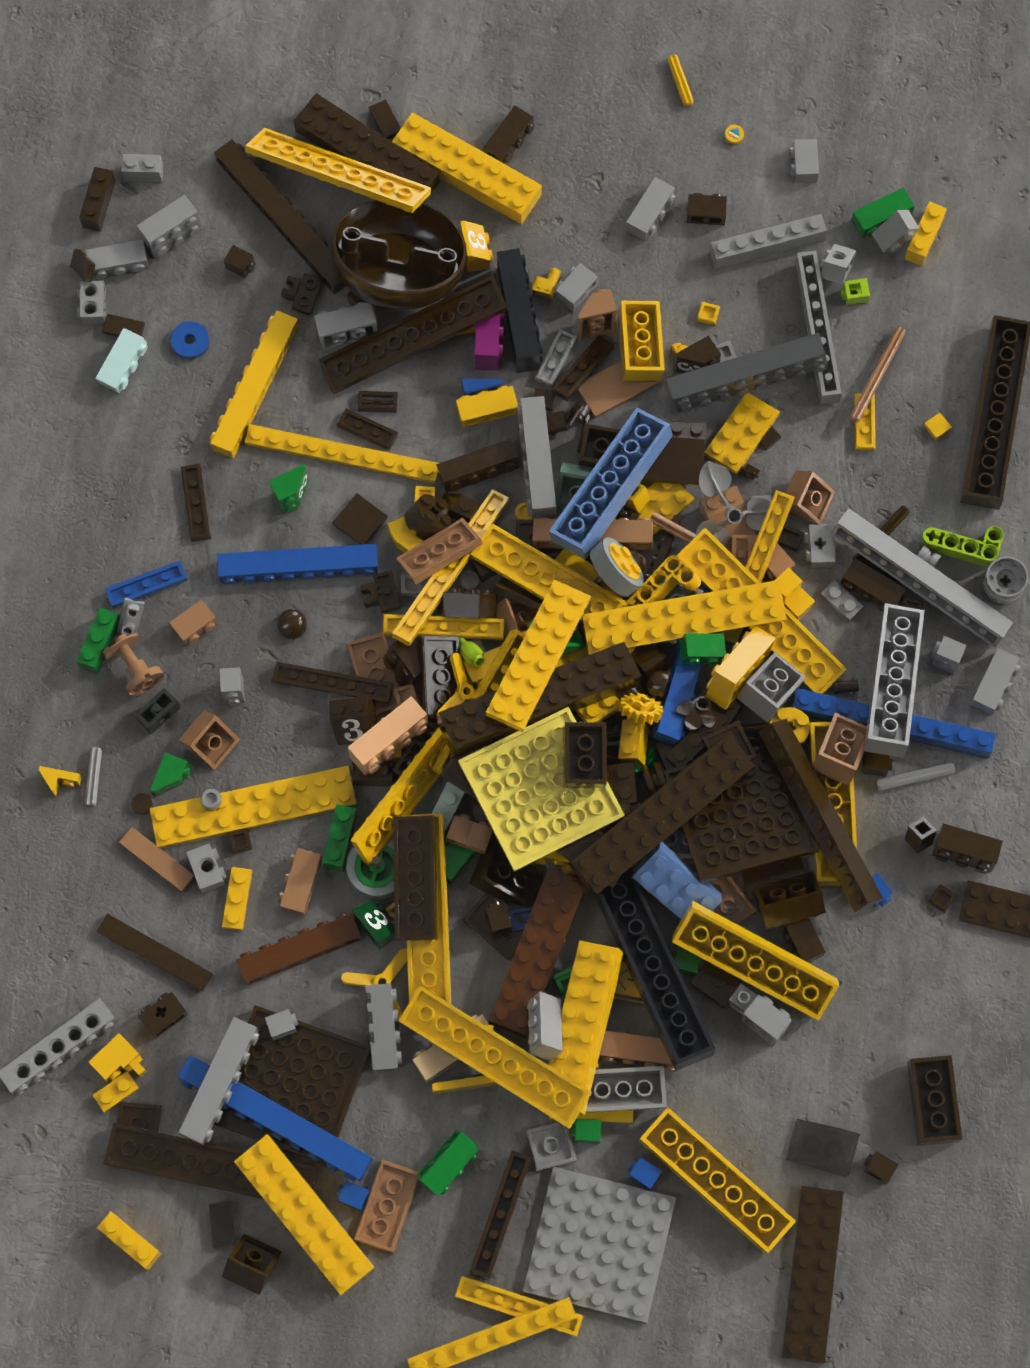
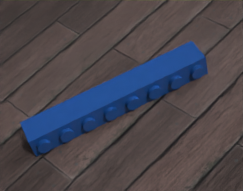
M376 544L217 554L220 583L223 582L228 585L238 581H243L244 583H254L255 580L273 582L275 579L291 581L301 577L309 580L317 576L333 578L334 575L352 577L354 574L371 576L374 573H378Z

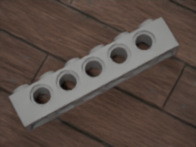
M99 998L0 1070V1078L14 1096L16 1094L21 1095L29 1089L28 1085L34 1081L37 1083L45 1078L46 1072L59 1068L63 1064V1060L68 1056L71 1058L81 1051L79 1048L96 1041L97 1035L103 1031L104 1033L110 1031L115 1026L114 1023L117 1020L101 998ZM91 1019L98 1020L95 1028H88V1022ZM79 1031L81 1033L80 1038L72 1041V1033ZM57 1044H63V1050L60 1053H54V1047ZM40 1056H46L45 1064L38 1066L36 1063L37 1059ZM24 1068L29 1069L28 1076L20 1078V1071Z

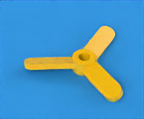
M453 653L450 656L457 683L455 694L438 712L462 704L466 700H471L476 692V689L468 683L462 658L458 653Z
M400 949L381 974L369 975L346 972L341 977L342 983L360 987L379 984V981L382 979L386 980V984L391 983L407 962V949ZM393 1001L394 1010L398 1009V1017L400 1019L402 1015L398 1001Z

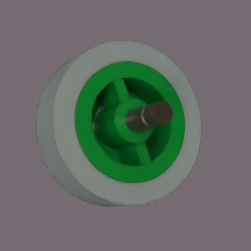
M391 839L380 854L372 858L371 865L364 863L355 847H353L348 855L346 864L347 874L353 888L362 896L370 899H386L393 896L394 840Z

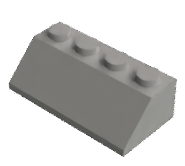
M664 1066L596 1070L591 1087L592 1093L589 1097L585 1113L667 1108Z

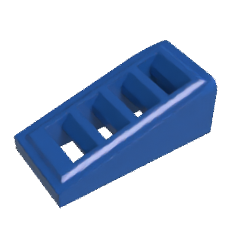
M498 379L461 380L464 395L470 396L478 395L479 392L485 390H497L498 387L503 386L502 380Z

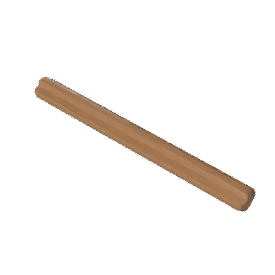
M896 327L850 415L851 421L858 423L862 418L905 335L906 330L904 328Z

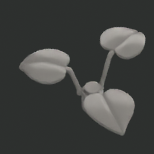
M708 461L700 470L699 487L708 497L718 493L727 506L724 511L726 520L720 522L719 525L713 520H706L697 527L695 534L698 535L706 528L724 546L728 541L729 532L722 528L723 525H728L729 523L737 524L747 514L745 518L747 525L751 529L760 530L771 502L762 497L752 498L747 503V510L743 512L737 507L731 506L721 492L727 490L731 484L730 472L722 465Z

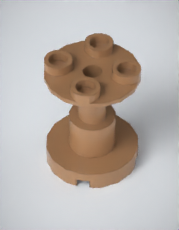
M137 633L126 636V634L118 636L115 639L116 643L103 651L107 660L122 656L128 665L126 671L131 680L127 684L126 689L133 697L144 694L143 689L145 688L151 690L164 678V673L159 666L148 668L142 659L138 660L131 650L140 640Z

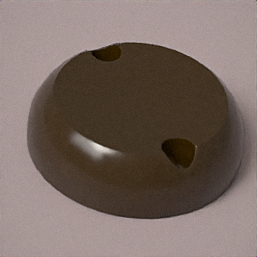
M378 200L362 203L341 217L334 229L331 243L332 261L335 270L342 282L356 296L377 307L402 311L420 309L445 297L459 282L465 267L467 254L465 239L457 225L444 213L424 203L413 213L387 205Z

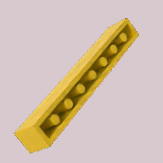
M276 310L274 316L271 315L269 318L268 328L266 332L261 334L260 344L257 349L253 350L252 360L249 365L245 366L241 382H238L235 386V395L233 399L230 398L226 405L227 411L225 415L220 416L218 421L219 427L210 436L209 442L212 450L234 459L248 431L249 424L252 423L299 328L297 318Z
M517 629L509 632L472 699L498 689L525 637L524 633ZM447 743L431 769L438 775L441 774L453 756Z
M567 1297L412 1356L407 1361L410 1368H447L576 1319V1314L570 1298Z

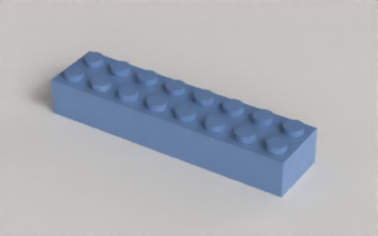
M639 408L634 410L549 530L551 539L555 544L586 560L590 550L598 543L673 436L670 424Z

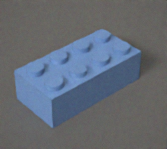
M662 842L653 848L633 869L632 878L680 919L683 918L692 901L711 911L722 902V893L709 882L700 883L696 871Z

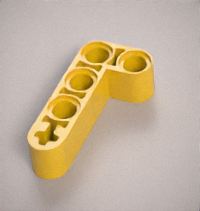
M669 556L628 599L624 607L662 601L678 583L685 589L694 591L699 588L701 579L678 556Z

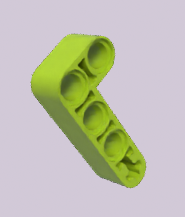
M992 526L987 529L983 540L979 541L930 527L924 531L920 543L922 547H928L931 552L979 566L989 567L998 557L1003 540V531L997 526ZM989 535L996 536L998 540H991ZM945 542H952L954 547L946 546ZM970 547L973 553L966 552L964 548ZM984 553H990L993 558H986Z

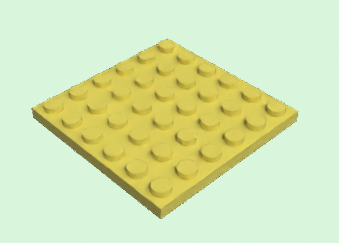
M569 707L526 727L523 732L517 731L458 760L514 872L625 817L608 782L605 788H563V725L565 722H576Z

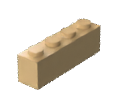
M477 1014L472 1016V1018L483 1025H489L483 1014L479 1017ZM432 1043L433 1047L428 1050L424 1048L414 1055L413 1063L425 1082L428 1083L461 1062V1060Z

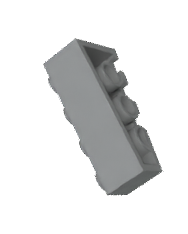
M391 983L365 985L366 993L368 994L367 1010L370 1019L369 1032L373 1071L398 1069V1064H402L401 1051H397V1043H400V1031L395 1030V1022H399L398 1009L394 1010L393 1001H397L396 989H392Z

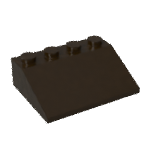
M663 420L670 424L673 436L641 481L699 485V473L704 465L707 423Z

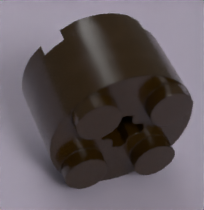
M423 494L404 514L407 527L410 530L413 528L417 533L416 536L422 540H427L445 529L451 523L450 514L446 508V501L443 498Z

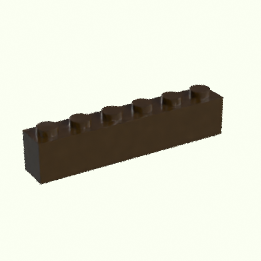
M511 1151L469 1271L471 1275L488 1281L491 1279L532 1161V1157Z

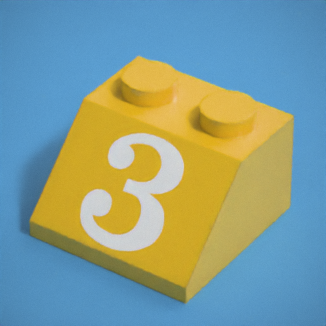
M460 221V231L466 243L467 254L465 263L467 273L490 269V261H493L492 250H488L487 244H490L488 232L484 233L482 225Z

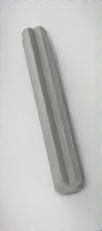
M950 762L881 778L876 781V786L879 791L951 775L955 773V767Z

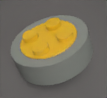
M606 537L590 550L591 561L600 575L593 581L595 584L600 586L605 582L613 591L624 597L630 596L643 585L644 577L638 563L630 551L618 541Z

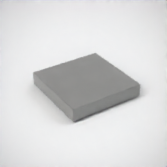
M555 1122L526 1130L536 1172L577 1161L569 1128L563 1124Z

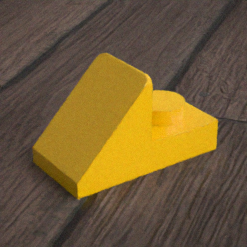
M43 766L39 767L40 773L55 797L58 795L60 783L70 788H73L74 785H81L82 778L79 773Z

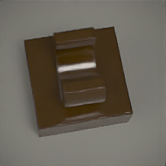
M623 506L617 514L616 520L619 518L638 520L640 513Z

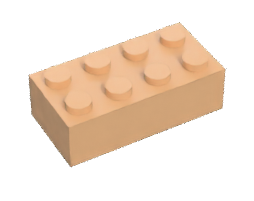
M411 696L348 746L350 759L365 776L368 773L373 774L379 769V764L384 760L389 761L396 754L395 751L400 747L402 749L407 747L415 735L420 736L427 730V714Z

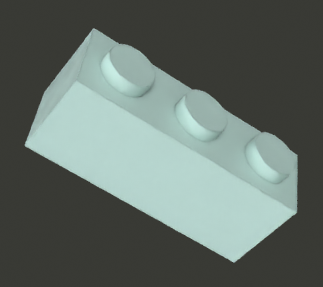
M123 328L96 376V380L117 393H120L122 389L124 390L129 382L128 377L138 366V359L147 350L146 340Z

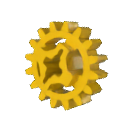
M630 693L629 696L624 695L621 698L619 711L622 712V716H627V720L633 719L634 723L645 725V722H648L652 725L653 722L658 723L661 720L663 706H660L661 702H655V698H648V695L640 693L634 695Z

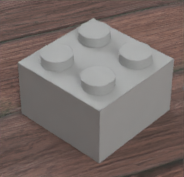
M759 994L741 1018L742 1023L772 1046L777 1043L792 1020L789 1018V1013L782 1008L778 1010L773 1006L772 1000L766 996L761 997Z

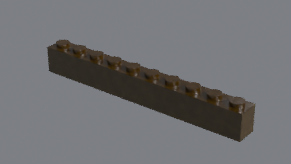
M231 139L216 150L214 154L218 164L320 279H323L322 282L334 295L342 290L346 285L335 270L332 261V251L327 247L328 243L323 237H318L312 224H307L304 221V216L299 210L295 211L287 196L283 197L280 194L279 187L268 180L269 177L264 170L260 171L257 168V163L251 156L248 157L245 154L243 146L240 143L236 144Z
M788 720L770 723L759 734L854 912L870 908L882 900L883 897Z

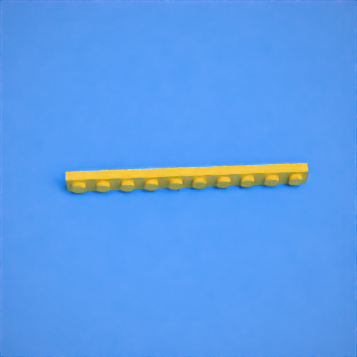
M249 424L245 439V445L434 484H436L438 476L436 464L439 463L251 424Z
M493 489L488 494L468 523L480 538H482L489 526L496 522L509 503V497ZM471 552L431 576L392 632V638L408 646L411 645L442 600L443 592L449 590L471 558Z

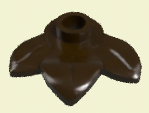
M704 696L698 697L694 701H683L676 709L677 714L685 717V727L689 731H695L702 725L711 729L716 721V717L711 711V701Z

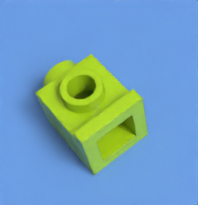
M867 278L844 281L843 287L840 289V298L845 300L846 305L868 304L870 291Z

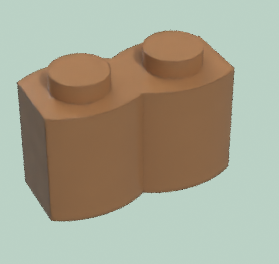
M460 814V816L455 815L446 840L472 851L486 854L494 833L490 824L484 821H479V823L473 822L471 817Z

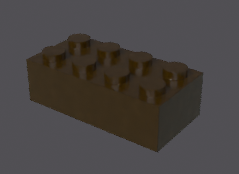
M952 1055L909 1059L907 1068L917 1146L960 1142L962 1140Z

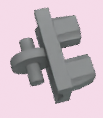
M129 598L124 599L117 627L118 633L128 636L137 633L145 602L134 601Z

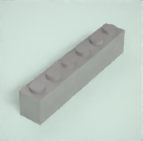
M822 214L711 242L710 255L714 268L717 269L825 241L827 229Z
M233 1017L178 1132L181 1136L203 1146L205 1142L210 1141L214 1133L211 1129L215 1122H219L223 1114L221 1108L224 1103H228L232 1095L230 1089L233 1083L237 1084L240 1079L241 1072L239 1070L242 1064L246 1065L249 1060L250 1053L248 1051L251 1045L255 1046L260 1034H258L257 1027Z

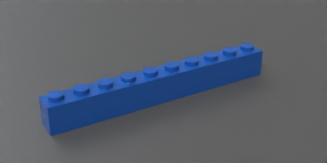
M702 582L700 583L698 589L703 590V593L711 592ZM679 643L670 670L671 674L660 706H663L662 718L658 723L655 722L651 738L672 746L681 741L685 734L683 729L685 717L677 714L676 709L683 701H694L696 694L693 692L701 679L699 671L705 664L689 665L688 663H681Z
M797 688L792 708L799 709L808 718L831 722L834 714L838 713L867 726L870 705ZM912 715L909 741L988 759L993 750L996 733Z
M190 1055L177 1076L182 1080L180 1084L190 1090L192 1087L199 1090L210 1065ZM233 1083L230 1089L232 1095L228 1103L223 1104V1109L231 1108L235 1110L234 1115L244 1121L246 1118L254 1121L252 1125L262 1131L265 1128L272 1132L271 1136L279 1141H282L283 1138L290 1142L289 1146L293 1149L307 1151L309 1158L317 1162L319 1159L326 1162L325 1166L330 1170L336 1172L338 1169L344 1172L343 1177L352 1182H355V1180L362 1181L373 1161L371 1156L242 1083Z

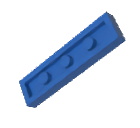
M177 561L105 589L112 608L123 605L125 598L137 600L188 580L181 562Z

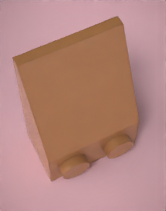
M737 486L721 491L731 506L737 507L741 512L747 510ZM718 493L712 497L700 500L699 510L705 521L713 520L719 525L720 522L726 520L724 511L727 506ZM747 514L737 524L729 523L722 526V528L729 532V538L724 547L730 553L732 534L752 535V547H754L757 537L754 529H751L746 523L745 518Z
M835 713L812 765L813 769L849 786L864 752L867 726Z

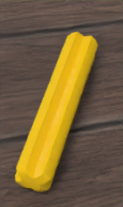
M676 54L670 55L667 61L684 106H690L693 104V98L678 56Z

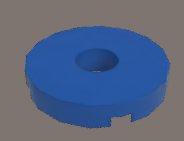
M192 321L183 322L176 326L170 339L174 352L181 358L189 360L202 356L207 351L210 343L205 327L198 322ZM188 337L195 338L193 344H186L185 340Z

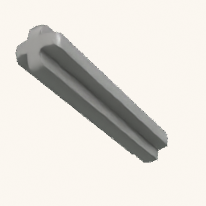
M98 747L90 749L85 804L91 807L96 806L102 756V750Z

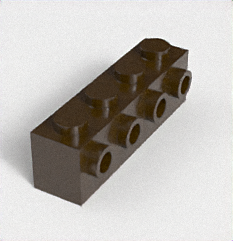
M510 439L436 464L439 479L446 493L457 491L469 485H475L480 481L492 479L503 473L512 472L520 468L518 455Z

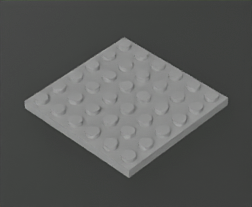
M553 1167L523 1292L556 1301L569 1297L572 1305L647 1324L676 1197Z

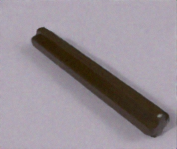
M902 505L879 530L889 536L909 515L910 510ZM857 553L852 559L853 561L856 558L862 563H864V561L866 560V558L860 555L859 553Z

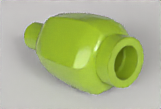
M463 637L459 638L460 654L463 659L475 667L481 666L485 661L482 649L474 642L466 641Z

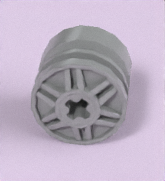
M1005 556L994 560L988 567L984 577L983 588L985 594L991 601L1000 605L1016 602L1022 596L1029 579L1028 570L1020 560L1014 557ZM1002 580H1006L1007 586H1003Z

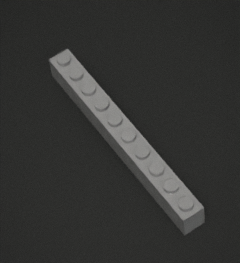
M848 508L831 532L837 539L994 648H996L1013 624L1005 616Z

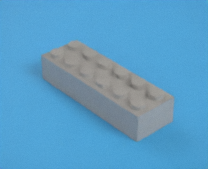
M544 396L521 398V405H517V417L520 430L519 436L528 516H532V520L534 518L539 519L540 517L556 519V500Z

